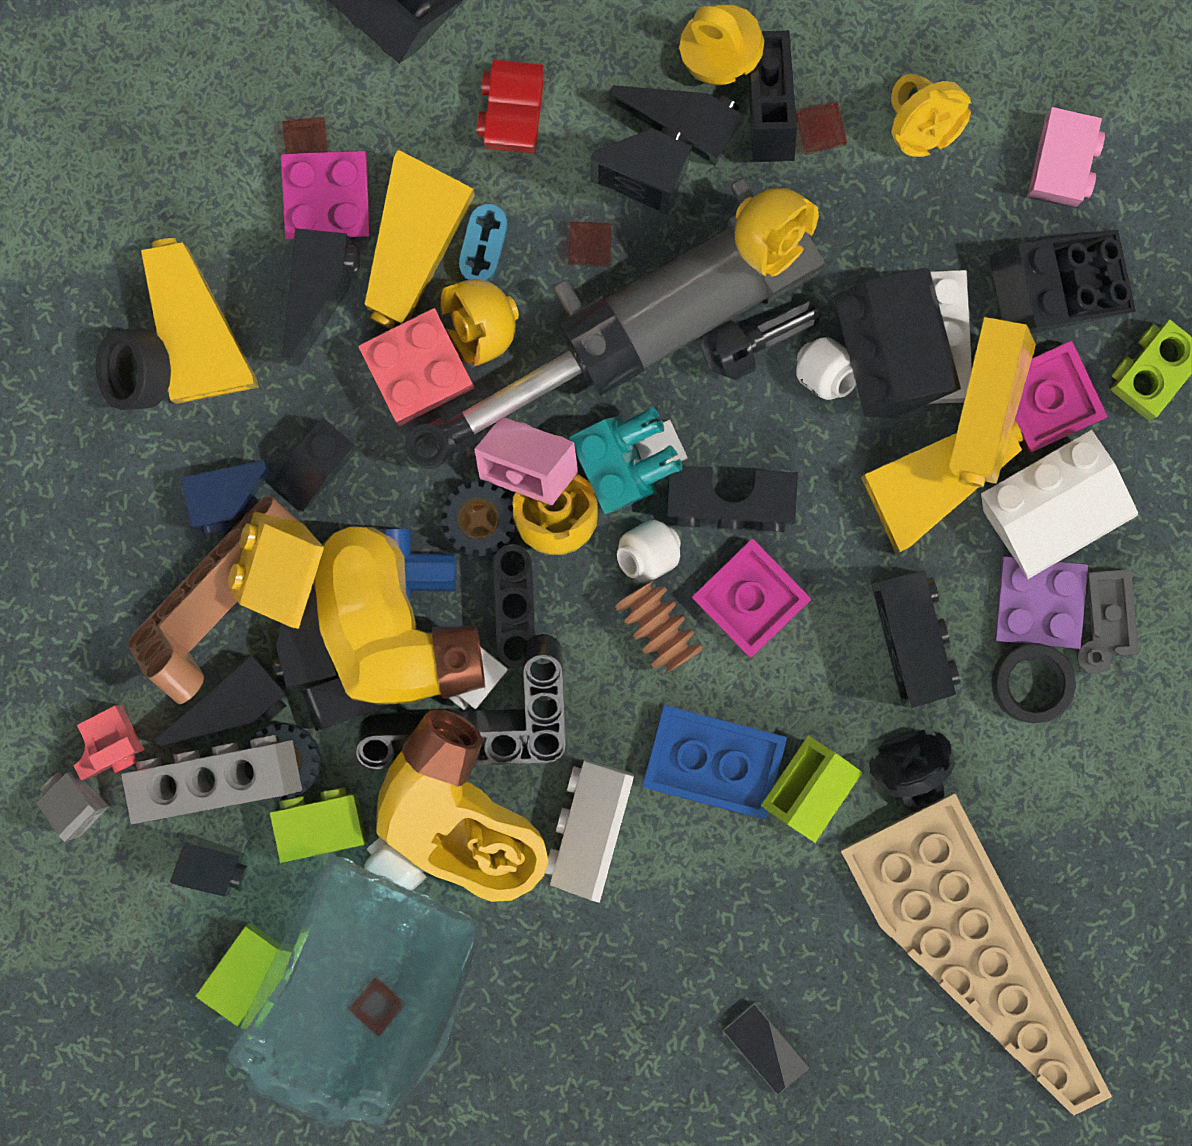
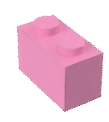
M1054 107L1048 111L1044 119L1028 197L1077 207L1082 203L1084 197H1091L1096 180V173L1090 172L1093 156H1100L1105 140V132L1099 131L1102 118Z
M505 417L496 422L474 449L480 479L549 505H553L578 473L574 442L562 436L553 435L533 428L526 423H519Z

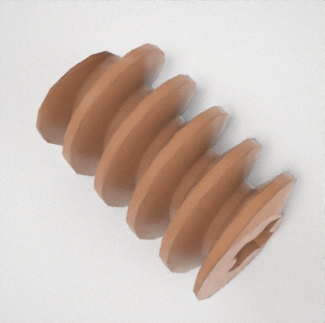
M652 581L618 602L615 608L617 611L631 610L624 623L626 625L640 624V627L633 635L634 639L649 638L642 651L644 654L657 652L659 655L652 662L651 666L653 669L666 666L667 670L664 673L666 674L701 652L703 646L700 643L687 645L694 631L692 629L678 630L685 620L684 615L669 616L676 603L674 600L661 603L660 599L667 591V588L665 586L652 588L651 584L654 582Z

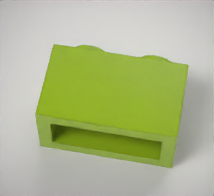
M808 735L761 807L816 843L863 772Z
M345 787L320 792L321 801L305 804L304 796L279 801L280 809L270 812L280 863L365 845L367 837L357 793L347 795Z
M250 922L242 930L195 997L236 1026L245 1017L252 1022L267 1001L261 997V994L268 984L272 983L277 987L291 968V965L286 962L291 951Z

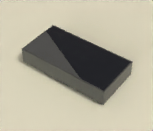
M754 1001L722 1028L724 1034L777 1096L809 1069L807 1063Z

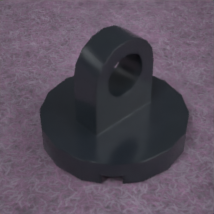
M919 729L899 733L884 741L878 747L879 754L875 759L872 756L869 762L870 774L874 785L884 794L902 797L907 808L913 812L944 797L943 782L951 775L955 765L954 752L950 741L943 734L935 731V735L926 734L925 730Z

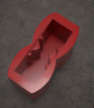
M493 59L492 70H484L482 95L489 96L487 112H479L477 137H484L485 149L536 154L545 75L544 64Z

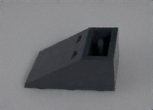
M1118 230L1020 243L988 255L1002 320L1026 324L1031 334L1136 312Z

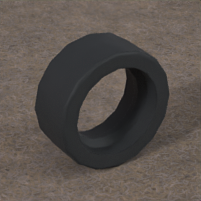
M145 328L120 329L109 332L101 341L96 353L95 372L97 384L104 399L112 407L119 410L147 409L157 406L165 398L170 386L171 377L169 354L163 341L155 332ZM131 349L137 360L138 379L135 389L129 379L128 359Z
M1041 643L1018 645L1005 652L995 665L991 680L993 696L1001 710L1013 719L1032 724L1049 722L1062 715L1071 704L1076 689L1075 672L1067 657L1056 648ZM1037 658L1045 660L1053 667L1057 674L1059 684L1057 693L1051 702L1043 707L1028 708L1022 706L1013 698L1010 692L1009 678L1011 671L1018 663L1025 659Z

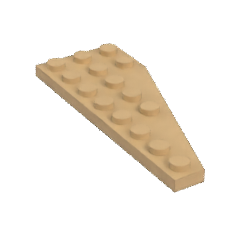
M955 792L841 848V853L879 926L914 961L921 965L987 1032L989 1031L1015 1059L1028 1069L1071 1114L1076 1115L1112 1097Z

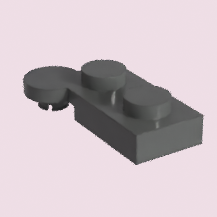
M1131 569L1087 573L1092 641L1085 642L1078 650L1077 662L1080 668L1089 674H1099L1108 669L1112 656L1139 654Z

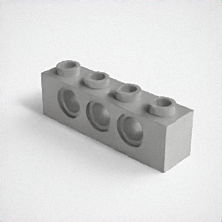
M276 735L250 740V749L238 751L236 742L211 747L213 756L200 758L199 750L173 755L175 761L173 764L162 766L161 757L136 762L137 771L121 774L130 823L147 822L302 791L293 740L277 743ZM247 761L252 765L254 770L252 780H250L245 773V764ZM208 769L215 776L214 787H211L207 781ZM170 777L175 780L177 785L175 794L169 788Z

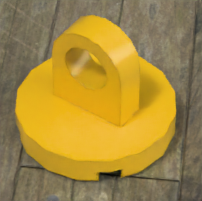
M736 5L702 6L696 10L694 18L688 22L683 30L679 50L684 65L695 79L709 85H726L735 82V77L742 75L744 72L747 75L756 67L763 55L764 38L758 20L748 10Z
M906 74L893 87L891 103L897 115L894 118L891 132L894 142L909 156L924 157L930 155L928 150L936 146L940 150L947 147L962 133L969 122L971 111L968 108V105L971 103L970 97L955 82L941 81L932 84L925 77L916 74ZM917 87L918 92L908 99L911 90Z

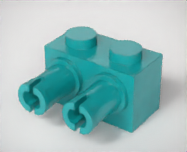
M652 406L623 421L622 416L604 419L569 437L570 441L574 442L575 452L604 514L621 510L656 493L653 485L654 482L682 470L680 459L666 463L667 460L678 455L671 445L643 460L635 447V444L664 431L662 420L648 424L650 421L660 417L658 411Z

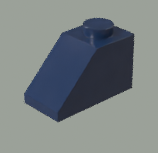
M262 460L182 477L181 482L191 528L196 530L203 529L204 535L229 531L228 523L239 521L271 472L269 463Z

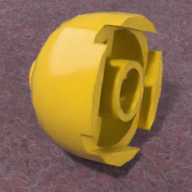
M771 188L758 193L753 198H746L736 212L735 244L740 256L762 275L766 276L767 273L772 277L777 276L786 270L804 250L802 246L797 245L804 233L813 235L819 218L818 207L802 195L788 188Z
M481 279L458 282L444 287L441 293L442 315L450 313L455 331L447 328L446 330L456 352L466 364L474 362V366H478L497 358L507 350L515 334V320L519 316L516 303L511 296H506L500 288L487 280Z
M576 474L553 505L516 492L513 496L514 522L522 539L536 551L548 555H564L578 550L587 543L593 534L598 518L597 498L590 482L581 475Z

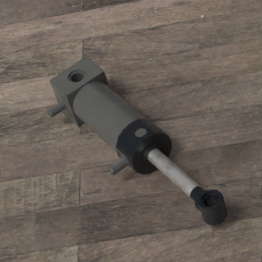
M740 178L730 185V189L739 204L748 197H754L745 179ZM735 215L729 219L725 230L606 298L601 296L584 307L568 280H562L554 285L553 290L568 314L567 318L558 322L567 341L565 345L568 352L444 423L440 417L429 424L415 426L406 438L405 449L407 455L417 466L423 469L437 468L449 456L459 451L457 444L580 373L585 380L589 379L598 395L602 396L644 372L646 367L759 302L765 300L769 304L816 277L825 262L810 236L805 232L802 239L796 245L804 248L799 257L777 276L772 277L767 273L766 276L762 275L751 267L738 252L735 244V226L737 222ZM426 435L434 436L439 441L438 452L430 458H423L416 451L418 440Z

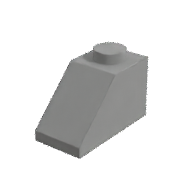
M75 771L67 772L64 776L60 772L53 775L40 789L45 795L37 802V805L57 835L64 842L81 837L110 807L84 780H80Z

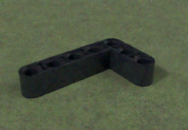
M547 634L535 635L525 644L523 668L525 709L453 712L472 723L482 736V746L474 766L549 763L558 760L564 754L566 732L563 656L561 644L553 636ZM543 658L548 659L551 662L546 664H539L535 661L537 659ZM547 696L551 697L552 699L548 701H540L537 698ZM427 713L375 714L363 719L359 725L356 755L360 763L372 769H389L403 750L404 743ZM548 733L554 736L546 738L539 735ZM508 735L511 738L500 739L497 736ZM370 740H380L383 743L376 744L370 742Z

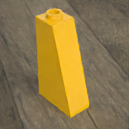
M400 150L396 152L393 160L365 300V306L373 312L370 319L390 330L394 328L395 324L401 325L411 319L475 197L473 188Z
M166 238L153 241L151 243L152 248L141 250L157 335L163 341L170 359L171 377L168 388L170 400L179 404L259 388L257 378L189 248L183 242L177 243L176 238Z
M984 317L949 465L952 473L955 476H959L958 482L973 487H984L985 482L997 484L1036 345L1026 324Z
M1016 420L1013 424L1001 468L1022 450L1019 442L1023 440V436ZM957 433L861 477L895 553L902 552L912 546L979 488L958 482L959 476H955L949 468Z

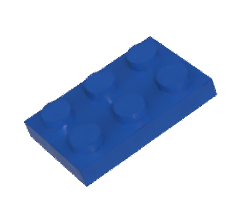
M663 705L642 787L766 820L768 811L761 807V805L775 785L787 737Z

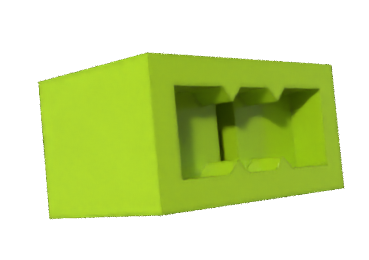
M1170 319L1161 324L1160 327L1153 323L1137 342L1143 348L1132 360L1127 356L1111 375L1116 379V382L1109 390L1148 421L1158 417L1192 374V337ZM1162 341H1169L1176 346L1178 356L1175 362H1168L1162 358L1160 354ZM1136 374H1144L1150 379L1152 389L1149 395H1141L1135 390L1133 380Z

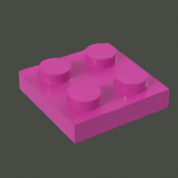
M367 151L281 154L285 239H294L295 228L347 233L349 237L371 236Z
M1072 341L1032 359L1015 417L1028 454L1108 417Z
M753 538L691 597L749 658H752L812 600Z

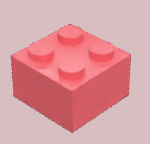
M435 308L358 346L399 426L475 389Z

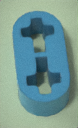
M493 204L478 206L470 216L459 258V268L462 276L467 281L473 279L490 281L497 271L507 233V219L500 207ZM492 213L494 214L495 222L500 224V227L490 231L488 242L482 241L483 230L482 226L477 224L478 219H486L487 214ZM479 247L486 248L484 261L490 267L488 270H481L479 276H475L472 274V268L466 265L468 259H476Z

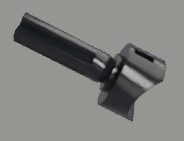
M809 299L744 332L734 321L730 320L707 332L700 341V347L711 371L733 380H738L755 371L756 364L753 353H757L819 323L818 317L820 313L818 308L814 307L812 300Z

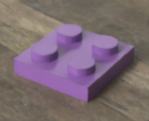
M1002 557L994 641L1021 644L1041 643L1052 647L1080 649L1088 565L1057 562L1028 579L1014 557Z

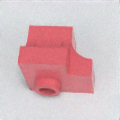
M122 705L113 706L77 725L84 739L85 750L82 758L73 766L82 781L111 767L116 774L138 762L135 755L145 749Z

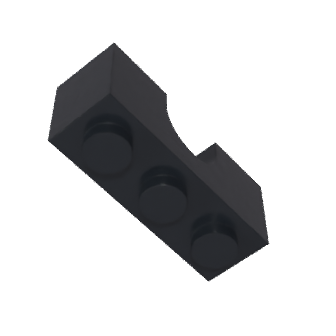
M682 466L681 471L669 475L666 518H674L675 526L700 528L701 520L718 521L717 529L743 530L744 522L760 523L759 531L783 533L785 532V525L795 524L798 472L755 470L753 472V484L750 495L745 500L736 503L724 501L715 493L712 485L713 467Z

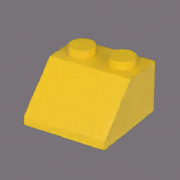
M254 512L251 524L247 523L243 528L240 539V546L243 550L239 563H235L231 567L228 587L240 605L287 626L299 629L324 547L303 523Z

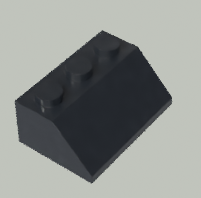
M463 0L327 1L344 14L355 27L362 30L379 45L384 53L400 64L421 49Z
M663 128L661 132L654 129L646 130L594 150L590 158L591 182L667 215L687 172L692 146L685 143L687 138L672 129Z
M929 268L866 280L833 296L847 351L850 356V363L864 417L896 418L961 390Z
M924 570L871 584L902 707L913 708L956 695L954 685L960 684V677L954 659L947 660L944 644L950 643L944 619L937 620L933 603L939 602V595L934 578H926Z

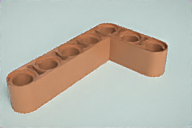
M272 496L264 497L250 509L138 627L129 640L128 648L145 677L178 704L185 703L192 698L204 680V674L189 652L237 602L228 587V577L233 564L239 563L243 550L240 546V539L244 526L247 523L251 524L254 512L300 522Z

